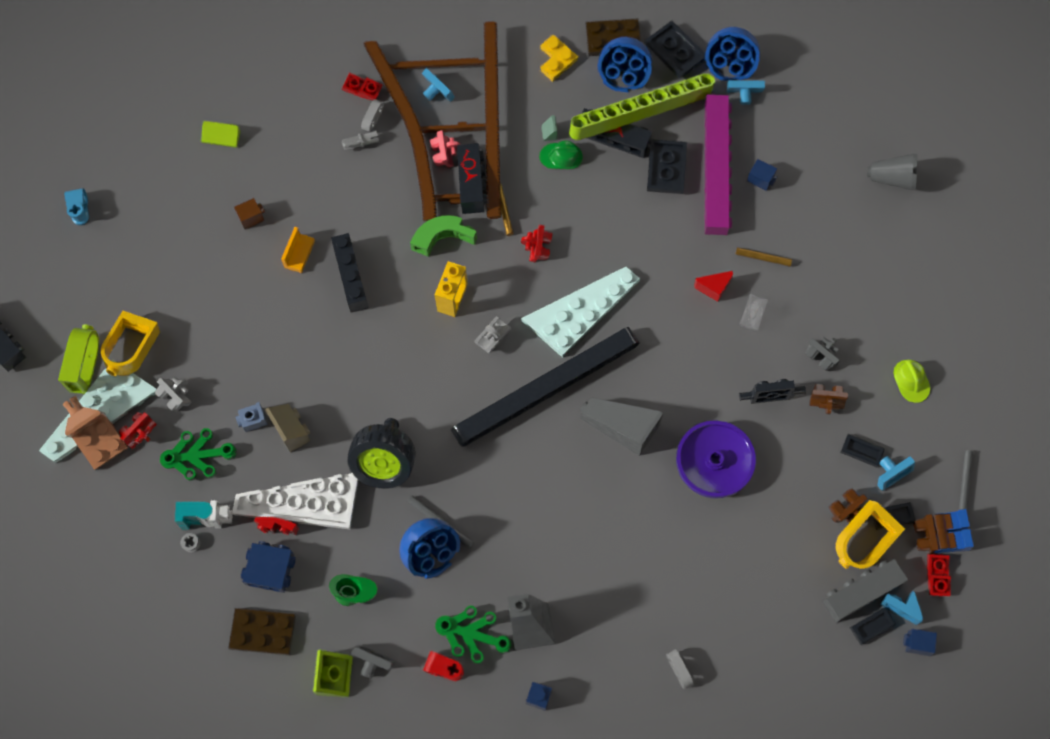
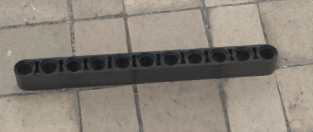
M626 327L455 425L451 432L459 445L465 447L630 352L640 342L630 327Z

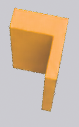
M294 227L281 261L284 268L302 273L315 239L300 234L298 227Z

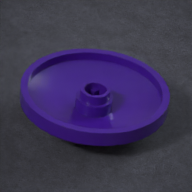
M714 420L699 423L686 432L677 449L676 464L680 477L692 491L708 498H725L738 493L748 484L754 473L756 456L750 439L741 429L730 423Z

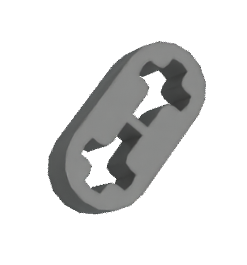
M376 99L371 102L361 124L362 130L373 131L382 113L383 102Z
M675 649L667 653V659L683 689L694 685L677 650Z

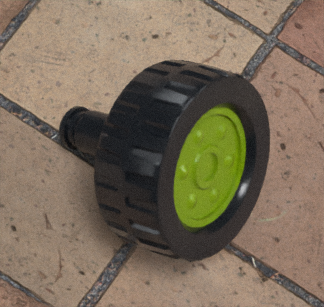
M387 418L384 424H374L362 428L355 434L347 456L349 469L359 481L368 486L380 489L394 488L403 484L412 472L416 457L415 446L408 435L398 429L399 422L395 418Z

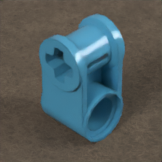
M85 189L66 191L64 196L67 214L72 217L76 225H84L89 220L88 197Z

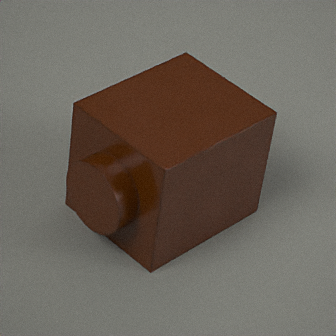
M255 198L234 206L244 230L265 221L262 215L265 213L262 204H257Z

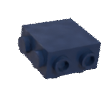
M259 541L258 544L252 543L251 548H248L246 553V560H248L246 568L243 567L241 572L242 582L246 586L285 593L286 588H289L291 583L290 570L294 568L296 563L294 553L290 550V547L278 545L277 548L263 541Z

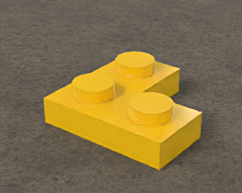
M554 34L541 44V50L550 59L540 67V71L552 82L578 60V56Z

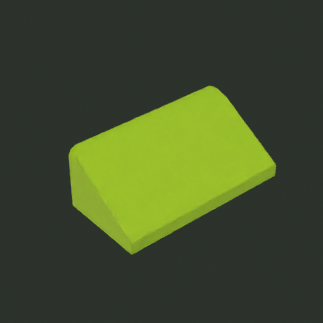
M203 121L201 142L237 148L241 131L237 125Z

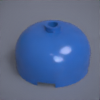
M727 27L719 30L712 36L707 45L705 60L711 74L719 80L734 81V79H747L758 67L760 47L757 39L748 30L741 27ZM727 61H730L729 71L735 77H726L717 68L725 67Z
M619 37L610 41L601 51L598 61V72L603 83L610 89L629 93V89L642 88L650 78L652 57L648 48L641 41L631 37ZM620 71H622V81L629 87H619L611 79L618 78Z
M437 518L419 520L406 530L401 539L399 547L401 561L415 577L434 578L452 565L449 560L454 557L456 552H459L460 538L457 532L443 520ZM429 554H432L439 562L445 563L437 569H432L435 561Z

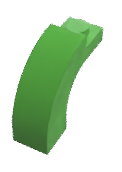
M439 216L425 222L418 228L410 242L411 250L429 257L433 246L439 240L446 237L458 238L474 245L477 240V232L470 226H463V219L460 217Z

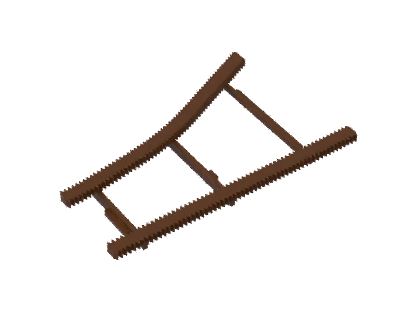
M490 21L484 23L483 60H479V58L402 61L396 62V64H389L377 41H365L363 43L398 108L408 131L416 163L423 208L422 216L425 222L437 217L436 202L449 201L450 204H461L460 194L435 195L423 133H437L441 130L443 132L486 130L487 191L485 193L487 194V218H501L497 22ZM484 65L485 123L467 124V122H458V125L420 126L417 116L392 70Z

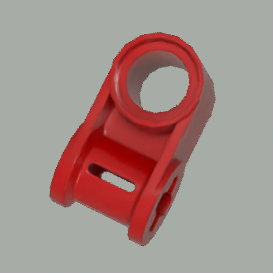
M430 651L423 669L424 672L451 681L462 679L464 668L458 661ZM456 666L459 672L454 673L452 676L449 670L450 668L454 669Z

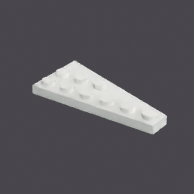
M352 473L339 474L324 479L318 478L282 487L276 486L272 489L236 494L232 514L252 518L276 517L293 523L350 530L358 479Z

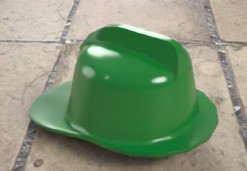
M564 140L544 146L540 151L539 158L542 165L547 168L574 169L582 163L583 155L580 148L573 142Z
M341 574L333 577L329 582L331 594L343 606H353L356 603L370 601L377 594L375 582L367 578Z

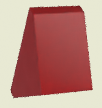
M733 271L698 277L695 279L694 287L718 302L732 280Z

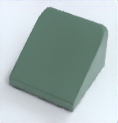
M552 115L542 124L544 141L557 139L555 115Z

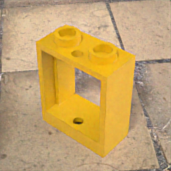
M447 262L435 292L437 312L453 317L456 316L468 285L465 266Z

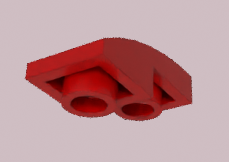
M349 72L342 90L364 99L374 100L377 99L383 85L368 77L363 79Z
M256 517L254 519L258 526L257 529L266 534L268 532L275 534L278 527V530L286 535L290 533L296 535L299 530L297 524L276 517Z
M927 554L929 595L950 596L949 555Z

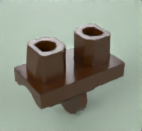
M815 384L809 406L823 408L825 413L830 415L832 409H845L848 393L844 392L842 386H834L832 391H825L823 384Z
M853 488L848 489L842 495L848 502L845 507L839 500H836L829 506L834 515L832 520L835 523L838 520H844L848 515L849 517L846 521L850 523L862 509V507H859L855 510L867 497L864 494L859 495Z

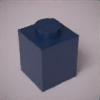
M757 159L749 172L747 182L767 191L769 186L773 187L778 178L775 175L777 168Z
M917 629L909 630L903 639L906 652L926 656L935 654L937 633Z
M532 682L526 699V705L546 711L552 688Z

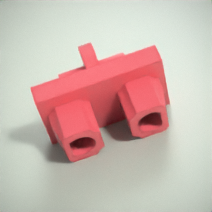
M442 130L438 131V137L430 140V145L434 151L440 149V153L432 156L433 162L436 166L446 165L448 168L453 167L452 156L457 155V145H460V143L454 141L453 137L444 136Z

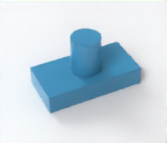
M426 68L422 74L431 85L423 93L424 96L431 101L440 92L451 102L455 97L454 94Z
M728 81L726 92H740V104L748 105L751 104V92L762 93L765 88V81Z
M889 456L883 458L879 464L886 472L879 476L877 486L884 491L914 471L915 461L908 457L896 465Z

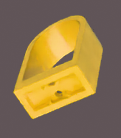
M122 311L101 346V356L106 372L111 376H125L137 371L160 333L158 323ZM125 328L146 334L134 356L128 361L116 363L108 359Z
M869 500L838 536L836 541V552L840 558L838 562L846 569L850 566L859 569L871 567L905 528L878 502ZM872 515L888 532L863 560L853 562L847 554L848 541L869 516Z

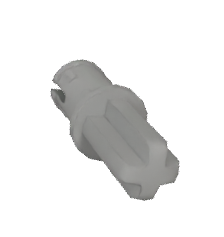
M376 131L362 135L359 133L358 136L343 139L342 145L344 150L360 146L363 148L364 145L379 142V138L375 137L378 136Z

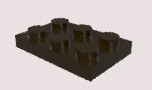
M622 19L586 22L588 56H600L603 48L610 41L619 37H631L641 41L639 20Z
M235 608L228 649L290 656L296 615Z

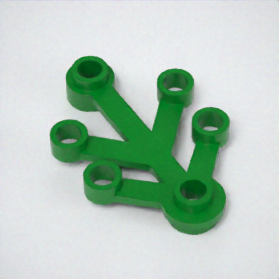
M204 428L200 432V438L187 453H181L185 446L194 440L191 432L184 431L181 434V440L173 450H166L161 454L160 464L166 469L175 468L188 481H193L197 477L195 470L186 468L180 463L189 461L200 469L207 478H213L216 475V469L211 465L205 464L200 459L222 456L226 460H231L235 458L237 450L233 444L225 443L221 448L200 451L205 443L213 438L212 431ZM205 432H210L208 437H203ZM190 435L189 440H184V437ZM226 448H231L229 453L224 452ZM172 456V460L167 462L166 458ZM213 469L212 474L208 475L207 470ZM193 472L192 477H187V474Z
M467 606L464 612L452 618L449 616L439 617L435 623V629L438 634L447 637L452 647V654L456 658L464 655V648L458 644L454 633L462 635L471 653V659L475 664H480L484 656L476 647L473 639L495 646L496 650L500 653H507L511 649V640L507 636L496 638L476 631L496 622V615L493 612H487L483 618L466 627L458 626L457 624L467 618L473 619L476 617L477 610L474 606ZM469 609H473L475 611V613L472 616H469L467 614V611ZM488 615H492L494 619L493 621L488 622L486 620V617ZM447 622L449 627L443 629L441 627L442 623ZM505 640L507 645L501 647L499 645L500 641ZM456 648H461L462 652L461 654L457 655L454 653V650ZM475 654L481 655L479 661L474 660Z

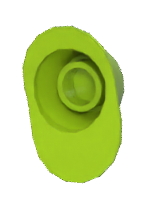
M909 359L897 363L893 374L902 396L913 403L924 401L930 393V384L923 366Z

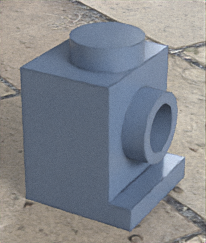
M260 402L238 410L239 416H236L238 426L243 427L245 432L268 425Z

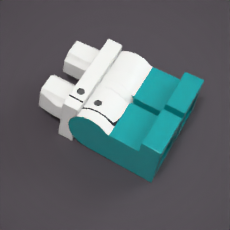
M210 501V504L208 502H176L175 522L182 530H190V525L222 528V524L232 523L233 514L232 510H229L228 505L220 506L217 501Z

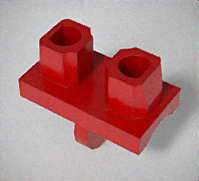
M539 224L538 229L534 230L533 233L528 232L527 236L521 238V244L526 246L525 250L530 251V262H535L537 259L547 260L550 256V249L542 247V243L549 244L553 233L544 230V225Z
M137 412L132 417L134 423L130 428L123 426L119 430L120 439L132 450L143 439L149 442L151 439L147 435L157 425L145 412L143 414Z

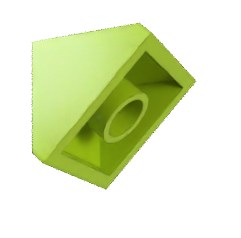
M318 650L313 692L319 696L349 697L353 656Z

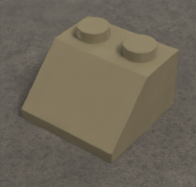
M289 404L265 409L290 452L310 441L308 437L310 431L305 423L301 425L298 419L301 416L296 408L292 409Z

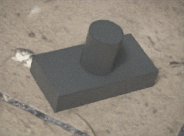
M361 645L355 646L352 651V655L366 660L360 674L368 678H372L377 666L390 670L395 664V660Z

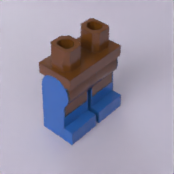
M966 509L949 513L925 515L923 519L913 522L915 533L925 532L926 538L917 539L918 551H929V554L970 551L974 547L971 531L968 529L970 526Z

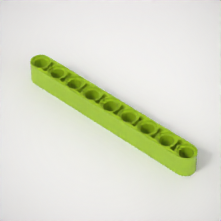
M702 74L576 115L571 119L569 135L574 140H582L705 99L707 95L712 94L715 78L710 74Z

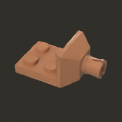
M76 396L70 398V402L65 401L63 403V406L70 414L65 434L67 437L73 438L94 470L129 448L120 439V434L104 412L83 407Z

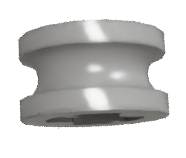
M187 533L181 539V546L187 552H195L200 547V539L193 533ZM191 538H194L193 542L195 544L193 546L190 545V547H188V544L186 543L187 540H191Z

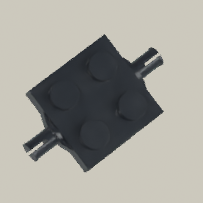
M780 379L774 383L761 381L755 384L752 391L739 393V400H750L751 404L789 400L791 396L796 394H806L805 385L795 387L794 380L788 381V379Z

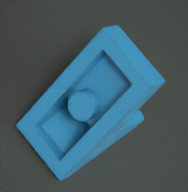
M914 591L908 595L904 603L900 597L894 594H887L880 603L883 607L915 625L919 624L923 619Z

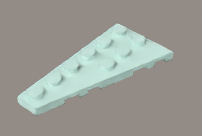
M624 267L521 318V321L563 358L639 282L640 278L630 269Z
M105 368L79 402L83 407L104 412L110 422L114 424L127 415L128 411L137 405L143 404L144 400L151 395L154 396L156 388L134 373L125 376H111L106 372ZM70 414L67 415L39 450L55 463L65 458L78 447L73 438L67 437L65 434Z

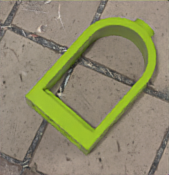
M84 324L82 328H74L68 338L58 381L70 393L85 394L91 385L99 351V336L91 325Z

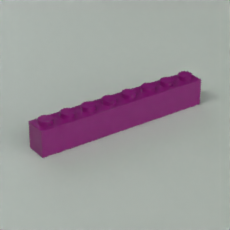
M707 95L705 101V235H727L728 230L732 229V217H729V212H732V201H729V195H732V184H729V178H732V167H729V162L732 161V151H729V146L732 145V135H729V130L732 128V119H729L732 103L729 102V95Z

